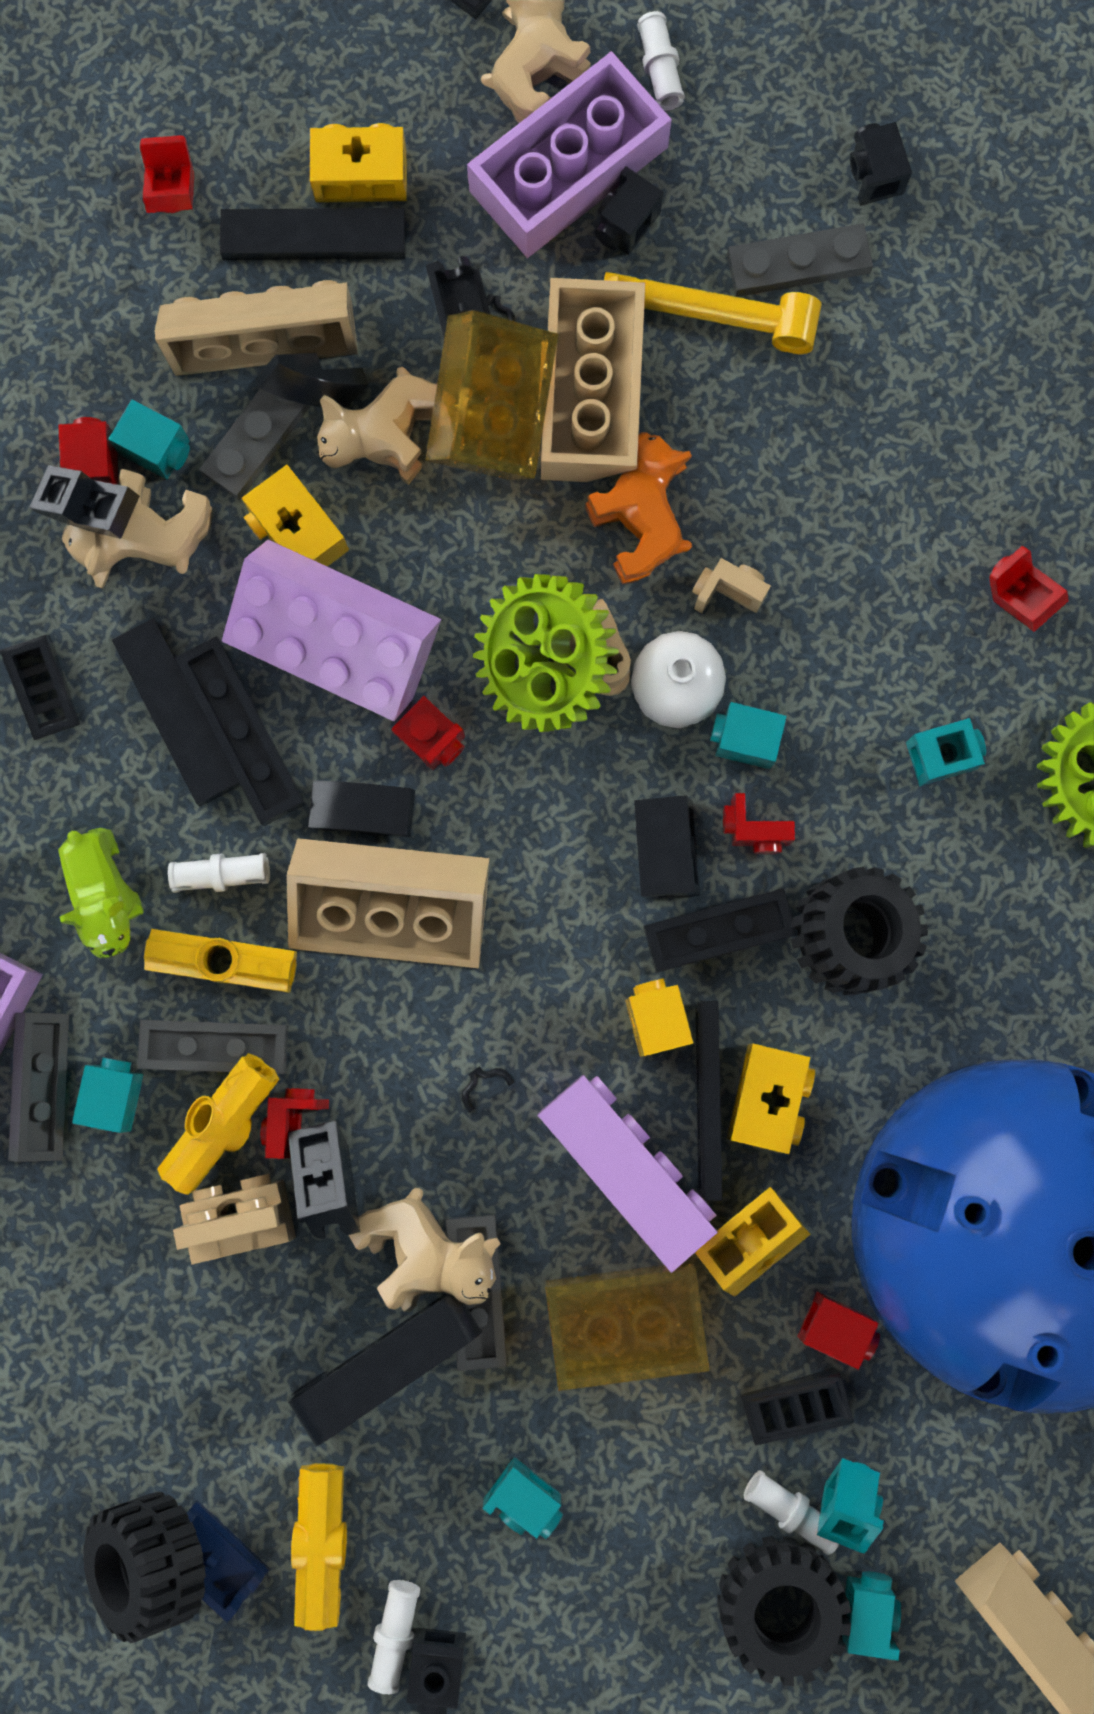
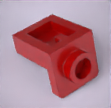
M424 695L391 729L392 733L432 770L440 763L445 767L449 766L465 748L461 743L465 738L464 729L457 723L454 724Z

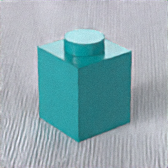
M131 399L108 439L119 455L168 480L173 469L179 470L184 465L190 451V446L188 445L190 440L180 424Z
M730 702L725 715L717 713L714 720L710 741L718 743L715 756L771 769L777 759L787 716Z
M102 1057L101 1065H85L72 1124L117 1133L130 1132L133 1126L144 1074L131 1072L132 1062Z

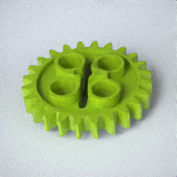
M535 574L534 579L520 577L517 579V586L502 587L505 599H490L489 602L495 612L494 615L480 616L481 621L488 629L486 633H475L474 638L484 643V650L473 653V658L484 660L485 667L475 674L479 678H488L490 683L484 688L482 693L483 695L498 696L494 702L493 710H508L506 717L508 723L521 722L522 729L531 730L538 728L539 732L554 731L555 728L556 730L569 729L572 726V722L587 720L585 709L593 710L601 707L595 693H610V687L602 679L604 675L617 673V669L607 664V657L618 654L619 649L607 646L606 639L612 637L616 633V629L602 627L601 623L606 619L609 612L608 610H593L598 596L596 594L582 595L584 584L578 582L568 583L566 576L552 575L551 577L546 574ZM536 612L539 619L537 628L534 626V615ZM514 634H515L518 638H520L521 640H523L522 642H524L525 644H523V643L519 642L518 640H516V639L514 638ZM572 635H574L576 639V647L574 652H572L570 648V639ZM533 645H541V647L538 649ZM516 655L519 659L518 671L515 668ZM564 663H567L573 668H575L576 674ZM552 678H554V681L556 683V690L554 695L552 694L550 687Z
M1092 702L1081 707L1082 717L1074 711L1064 717L1068 728L1058 725L1051 730L1052 735L1058 742L1048 741L1042 745L1041 749L1052 758L1037 764L1039 770L1049 773V778L1038 783L1037 788L1051 790L1052 796L1042 803L1043 807L1057 806L1060 810L1053 818V824L1065 820L1071 823L1066 837L1071 838L1080 832L1085 833L1083 847L1085 848L1094 846V790L1083 794L1079 792L1078 787L1084 783L1094 781V769L1092 773H1087L1080 769L1077 764V753L1079 751L1087 753L1094 762V704Z

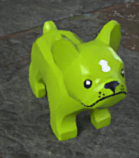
M105 828L92 829L84 834L71 831L58 849L74 910L59 916L60 922L75 926L82 944L96 957L103 959L113 957L128 948L131 937L130 920L143 914L142 904L138 894L124 882L112 859V856L119 854V848L112 831Z

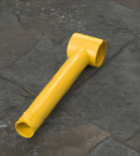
M611 272L605 273V281L644 282V309L773 334L772 345L783 352L802 355L813 350L822 303L818 298L810 294L801 292L786 293L781 296L779 305L647 279L641 280L636 277Z

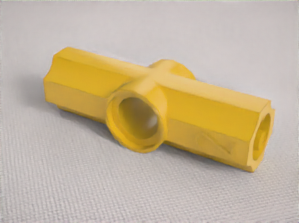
M151 929L144 951V970L290 993L296 973L297 951L228 941L223 938H209ZM220 948H227L232 956L231 966L226 972L216 974L210 964L212 954Z
M247 1053L245 1057L242 1056L212 1097L201 1096L197 1098L187 1112L184 1134L157 1168L161 1179L171 1185L175 1191L189 1195L191 1191L196 1190L225 1151H238L249 1137L252 1124L251 1116L280 1080L275 1070L268 1066L261 1058Z
M315 1463L302 1465L298 1477V1521H295L293 1527L291 1566L292 1569H296L294 1626L304 1628V1630L323 1631L327 1628L337 1627L339 1623L341 1601L340 1578L341 1570L344 1569L346 1560L347 1524L342 1522L344 1466Z

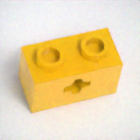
M377 123L370 127L347 128L341 124H329L323 128H310V183L315 202L407 201V159L403 127H393L389 124Z
M285 465L242 497L249 511L243 518L260 541L268 536L271 541L325 566H329L349 551L344 536L288 465ZM289 521L300 527V530L295 534L284 526Z
M663 978L639 984L633 988L635 996L627 998L625 1002L640 1057L694 1044L678 985L666 987Z
M753 1043L748 1044L727 1139L785 1154L790 1153L791 1144L798 1146L805 1123V1118L798 1116L802 1096L810 1097L815 1079V1069L808 1068L811 1057ZM774 1085L778 1086L777 1095L784 1097V1104L782 1107L775 1106L772 1114H768L769 1105L761 1102V1096L763 1092H772Z
M769 1187L717 1230L718 1233L699 1248L695 1254L721 1288L735 1297L811 1234L781 1196Z

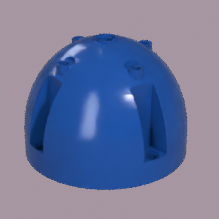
M998 1060L983 1062L946 1074L916 1092L888 1119L867 1152L859 1173L852 1208V1243L860 1281L870 1305L891 1337L912 1359L942 1382L978 1400L1008 1407L1014 1411L1049 1414L1077 1412L1094 1408V1073L1067 1064L1044 1060ZM889 1168L894 1174L895 1185L888 1194L879 1195L873 1186L874 1177L881 1169ZM974 1203L977 1209L976 1215L972 1220L967 1221L964 1215L965 1209L969 1204ZM1088 1237L1093 1246L1092 1256L1085 1264L1078 1265L1073 1257V1248L1078 1240ZM1047 1346L1046 1357L1038 1361L1037 1353L1039 1349Z

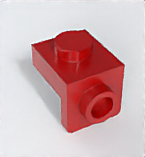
M182 135L142 138L139 148L145 167L142 198L146 213H176L181 210H193L195 177L186 138Z
M1021 546L1011 556L1003 557L995 565L989 576L993 601L1033 632L1069 602L1068 591L1033 566L1031 551L1024 546Z
M735 793L731 799V805L723 806V833L732 834V846H753L754 854L770 855L782 853V846H789L795 841L794 821H746L745 793Z
M285 1088V1097L268 1098L267 1117L263 1119L260 1129L261 1144L266 1147L265 1158H291L288 1132L301 1129L302 1109H329V1099H314L315 1089Z

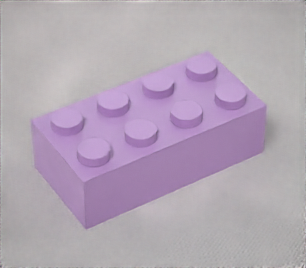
M611 51L467 164L469 192L528 259L604 199L611 190L618 188L620 173L625 166L637 173L665 151L669 144L672 119Z
M267 540L244 558L222 642L387 719L395 721L414 698L441 619L273 541Z
M581 1075L538 1113V1117L672 1273L718 1233L709 1223L717 1215L693 1189L687 1194L680 1189L676 1183L683 1177L682 1174L664 1153L660 1151L653 1157L643 1144L650 1137L631 1115L627 1114L621 1119L610 1107L617 1098L600 1078L596 1076L589 1082L584 1075Z

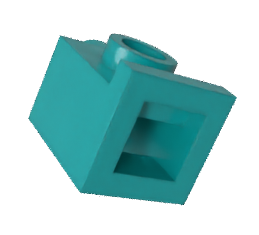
M970 718L916 733L906 741L920 787L974 771L985 764L983 757L986 756L985 741L980 730L973 729ZM941 746L949 747L953 751L954 757L951 762L943 761L939 749Z
M515 1457L484 1496L482 1507L489 1515H491L496 1507L502 1511L499 1514L500 1519L510 1529L520 1535L527 1531L536 1539L539 1535L547 1539L563 1516V1513L559 1511L561 1507V1493Z
M844 1458L841 1459L824 1486L817 1536L863 1554L867 1551L883 1530L884 1520L879 1519L883 1506V1496L877 1494L880 1478L879 1472L872 1470L863 1463L851 1462Z
M873 1571L862 1572L861 1578L847 1576L845 1595L849 1600L851 1613H847V1617L851 1622L850 1636L842 1635L847 1653L899 1661L900 1650L894 1642L891 1632L899 1631L901 1603L900 1600L895 1599L896 1596L891 1590L892 1578L890 1576Z

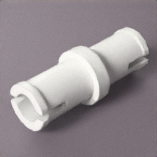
M654 11L644 14L639 18V23H637L645 52L642 63L644 71L651 77L655 101L663 110L668 111L682 105L683 99H685L677 71L680 59L676 48L671 46L666 16L662 12Z
M260 853L259 855L225 858L224 854H212L210 860L170 862L168 866L169 886L173 893L185 890L213 888L215 892L227 891L228 886L256 883L268 884L270 881L269 860L266 857V853Z
M761 1470L753 1475L744 1491V1499L753 1503L778 1520L779 1528L786 1533L796 1532L821 1549L824 1554L831 1555L837 1549L839 1544L817 1536L820 1512L809 1505L808 1497L800 1492L796 1494L791 1493L766 1476Z
M404 1580L390 1581L382 1623L376 1626L373 1636L377 1646L367 1685L371 1690L381 1694L390 1695L399 1691V1681L406 1650L411 1649L413 1646L415 1635L411 1631L417 1598L420 1595V1587Z

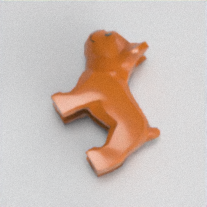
M647 432L638 433L637 469L621 474L613 489L608 493L595 492L588 495V502L585 503V509L594 527L621 521L640 540L634 552L629 553L625 551L616 556L617 561L613 563V567L622 584L637 582L649 576L655 567L661 565L675 554L687 552L692 548V543L689 540H683L680 527L666 496V490L673 477L687 469L685 463L689 461L692 455L690 451L673 450L660 436L650 435Z

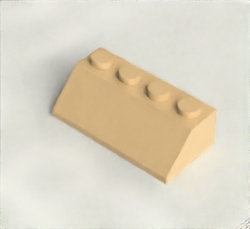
M550 278L541 480L590 482L637 469L645 300L644 282Z
M323 280L314 283L312 287L296 289L288 286H274L267 289L266 292L247 295L243 292L232 291L222 294L220 298L205 300L183 297L175 300L172 304L160 305L155 326V340L175 376L267 365L277 354L317 353L319 359L358 354L353 306L347 282L338 283L332 280Z
M297 838L287 871L288 949L479 968L487 899L489 858Z
M999 1542L955 1580L956 1584L1059 1714H1094V1641L1085 1631L1078 1637L1066 1623L1073 1615L1052 1590L1044 1596L1033 1581L1040 1574L1020 1550L1011 1555Z

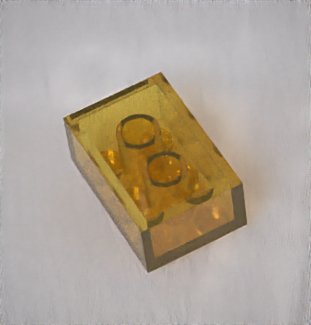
M475 310L448 316L425 461L507 480L535 479L558 334Z
M692 1262L682 1263L672 1273L665 1265L546 1280L545 1289L558 1391L710 1371L697 1273Z

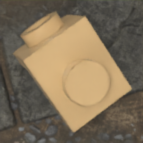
M721 558L713 571L705 567L692 590L693 593L698 595L694 609L703 613L715 591H718L757 613L771 585L765 583L764 576L754 568L743 564L737 567Z

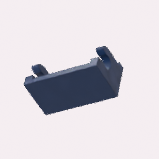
M197 1500L186 1513L190 1522L194 1525L203 1552L206 1578H204L205 1594L202 1600L228 1623L248 1595L257 1589L270 1567Z

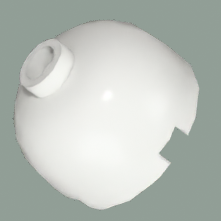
M676 631L662 634L644 646L634 662L631 686L635 700L645 716L663 726L683 728L696 724L712 715L723 697L726 675L722 658L710 642L694 633Z

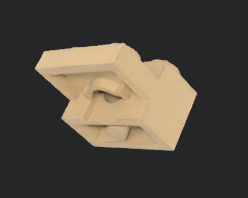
M264 1174L240 1180L242 1190L223 1194L222 1186L216 1185L192 1191L194 1201L179 1205L183 1225L173 1229L177 1250L188 1248L192 1265L290 1242L296 1238L284 1180L271 1183L270 1175ZM232 1203H236L237 1213L227 1215L229 1206Z

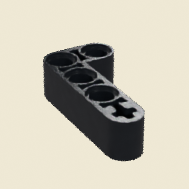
M445 1293L330 1372L327 1370L301 1386L289 1396L288 1403L313 1444L318 1446L477 1338L482 1333V1330L467 1306L458 1301L453 1295Z

